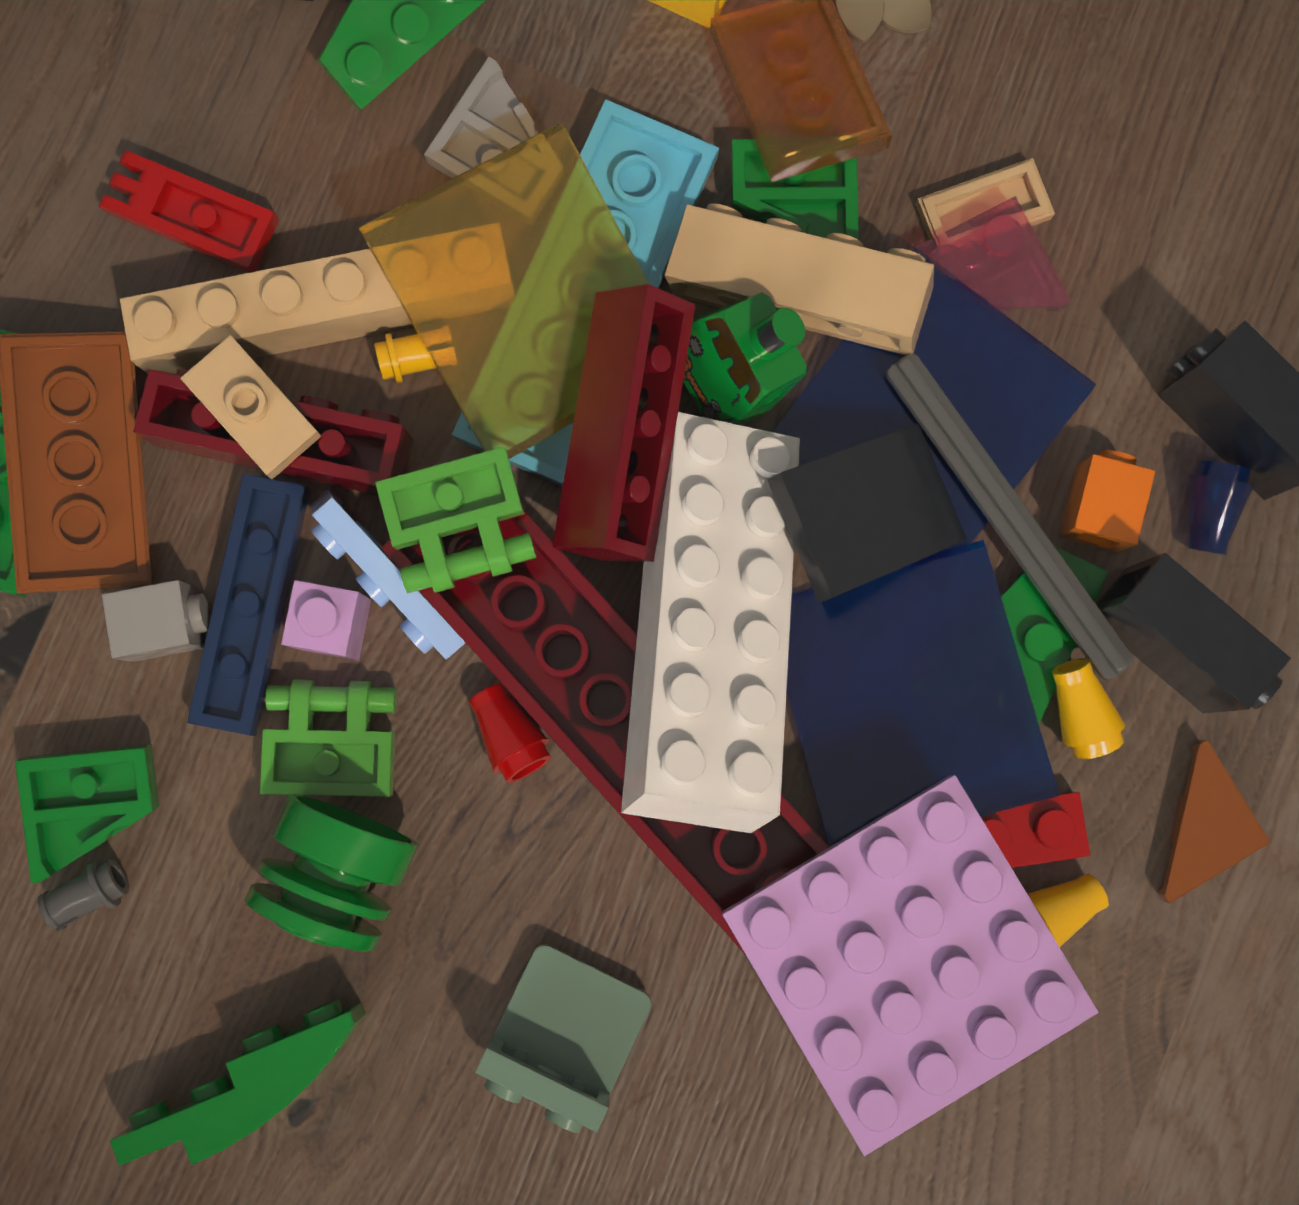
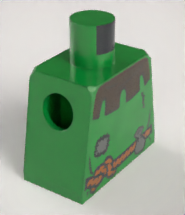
M760 292L693 319L683 382L702 417L747 426L764 417L807 374V365L797 348V345L805 337V326L801 317L795 311L789 308L777 310L771 298L765 293Z

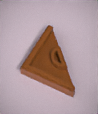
M1199 740L1192 744L1191 747L1193 756L1184 794L1180 795L1170 838L1172 848L1164 883L1158 891L1162 901L1166 903H1172L1271 843L1208 740Z

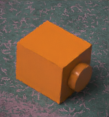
M1101 450L1099 455L1092 454L1076 465L1058 537L1118 553L1138 545L1156 471L1136 466V457L1120 451Z

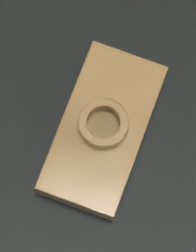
M231 335L180 378L271 479L276 477L321 437L319 432Z

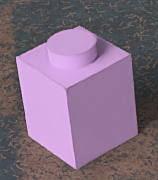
M294 580L281 645L297 650L359 661L371 599L356 591Z

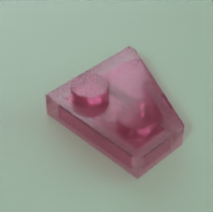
M1016 196L910 249L923 256L926 263L934 264V287L927 307L929 313H959L964 309H979L982 312H1008L1010 309L1046 308V311H1060L1071 302Z

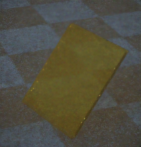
M560 123L358 228L484 452L505 446L509 459L574 422L595 292L649 284L570 135Z

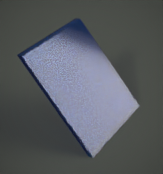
M916 247L913 252L923 256L926 263L934 264V287L914 354L920 358L1014 490L1091 393L1096 383ZM848 340L841 342L772 431L773 433L800 438L798 466L918 423L886 378V371L891 365L906 355ZM920 426L967 537L966 541L905 566L935 589L985 527L988 520Z
M984 540L935 553L821 603L818 602L813 588L792 593L786 690L830 846L949 775H956L980 816L1060 796Z

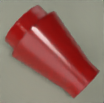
M502 684L492 685L470 699L469 705L475 713L493 773L501 772L507 783H513L531 775L550 761L551 755L545 747L549 743V739L511 699Z

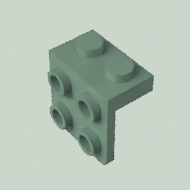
M542 944L534 950L475 1073L486 1078L485 1088L502 1099L513 1103H520L522 1097H525L547 1108L544 1116L565 1130L580 1133L584 1126L597 1133L609 1108L610 1093L650 1011V996L647 992L549 944Z

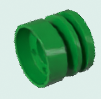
M289 794L272 835L283 846L295 852L296 857L294 862L276 858L262 859L258 867L259 872L279 886L264 883L251 884L245 898L247 906L261 916L275 922L284 931L304 940L328 947H342L361 952L374 951L382 933L376 926L361 917L385 921L389 918L392 908L383 899L368 890L372 882L389 886L402 885L419 844L403 833L355 812L311 797Z

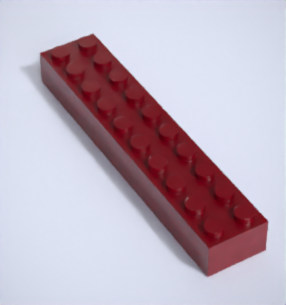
M525 511L524 515L499 521L504 539L530 533L536 558L512 564L513 571L493 577L491 571L455 580V587L435 593L433 588L430 587L419 591L745 954L721 912L829 848V846L782 795L780 815L752 833L621 813L637 634L560 549L552 547L553 542ZM478 527L441 537L446 555L483 545ZM389 540L381 547L399 569L424 562L420 543L396 550L392 547L391 540Z

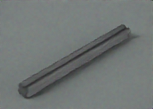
M913 353L896 361L886 371L887 380L1084 656L1090 660L1092 667L1099 677L1108 680L1125 671L1134 661L1132 654L920 358Z

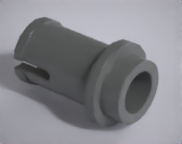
M109 859L105 862L94 860L87 865L85 873L51 891L40 894L37 901L38 908L48 926L59 932L65 929L67 925L103 906L111 909L117 907L121 903L122 896L129 892V883L124 871L114 860Z

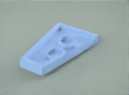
M330 487L327 488L311 502L312 516L319 522L311 532L337 560L347 552L360 566L363 572L355 578L357 582L379 606L383 607L389 600L397 606L407 617L399 625L400 628L424 654L435 647L447 660L465 644L464 640L420 591L407 594L400 569L396 567L381 549L382 545L359 521L355 522L341 507L344 502Z

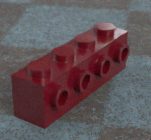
M650 284L595 292L553 548L601 561L654 562L695 304Z
M177 368L176 375L149 369L133 430L134 433L156 447L261 470L180 379L190 369ZM303 395L300 397L299 402L290 400L319 432L321 437L279 474L377 496L379 495L375 482L406 474L414 440L405 427L399 424L400 419L398 417L370 409H363L361 416L337 411V404L313 396Z

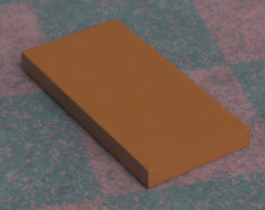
M126 332L0 334V389L17 594L152 585L140 436L133 432L138 414L135 364L130 360Z

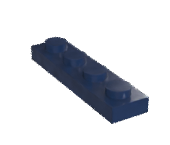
M243 473L187 723L249 736H256L310 494V489L305 485Z

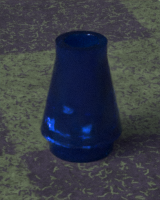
M1198 460L1196 475H1189L1190 538L1188 549L1227 555L1229 541L1254 485L1248 483L1251 468L1222 462Z

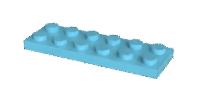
M605 99L451 434L454 440L481 452L505 446L511 465L563 487L595 292L650 284L656 288L660 287L687 204L697 205L718 158L719 147Z

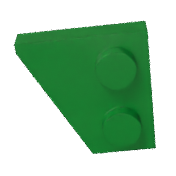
M856 138L732 139L731 191L733 209L762 223H766V220L770 218H779L798 225L803 233L826 238L830 233H841L859 240Z

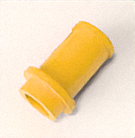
M448 325L441 326L440 329L392 339L391 333L385 334L386 341L374 343L383 380L396 378L397 383H402V376L448 365H457L453 347L427 352L429 348L451 344L452 340Z

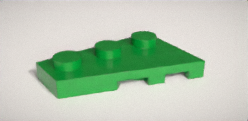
M1054 546L1095 603L1109 571ZM1023 570L998 596L990 608L968 631H965L949 648L950 650L929 672L919 679L911 690L1020 742L1031 743L1056 689L1052 670L1069 660L1076 643Z

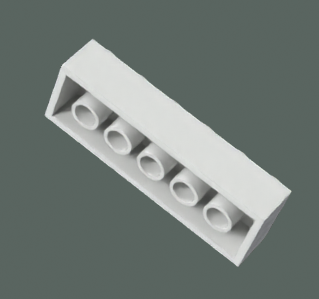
M678 412L654 562H644L621 813L746 833L754 832L780 815L794 543L767 479L798 466L800 438Z

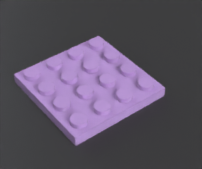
M956 775L945 777L721 912L864 1156L1099 1013Z

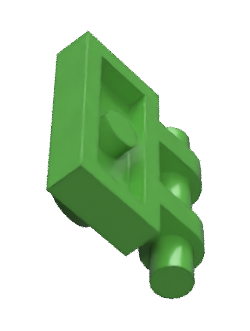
M505 446L375 482L392 547L398 550L420 543L424 562L400 568L401 578L407 594L430 587L433 588L435 593L455 587V580L491 571L493 577L513 571L512 564L536 558L530 533L504 539L499 521L524 515ZM479 528L482 546L446 555L441 537Z
M294 679L291 685H268L265 697L266 708L270 711H289L288 730L263 729L260 794L393 796L395 732L370 731V720L372 713H396L398 701L397 688L373 687L371 681L361 680L350 681L349 687L316 686L315 681L312 679ZM315 711L347 712L346 731L313 730Z

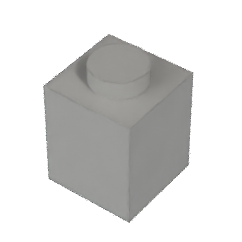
M176 580L102 594L111 657L113 659L135 662L204 649V632L208 631L211 615L205 596L202 593L197 594L195 586Z

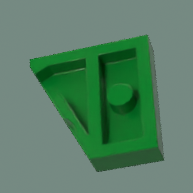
M152 744L25 756L15 761L31 883L42 882L159 807Z

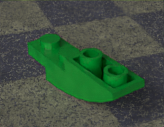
M336 999L302 1014L306 1025L282 1034L279 1024L251 1034L241 1040L244 1051L225 1063L232 1079V1084H230L227 1074H223L190 1089L189 1093L192 1100L169 1110L166 1099H163L129 1114L127 1118L130 1126L110 1140L118 1165L121 1166L181 1140L189 1161L193 1165L225 1150L256 1131L286 1108L308 1087L348 1043L366 1015L362 1002L343 1009L340 1000Z

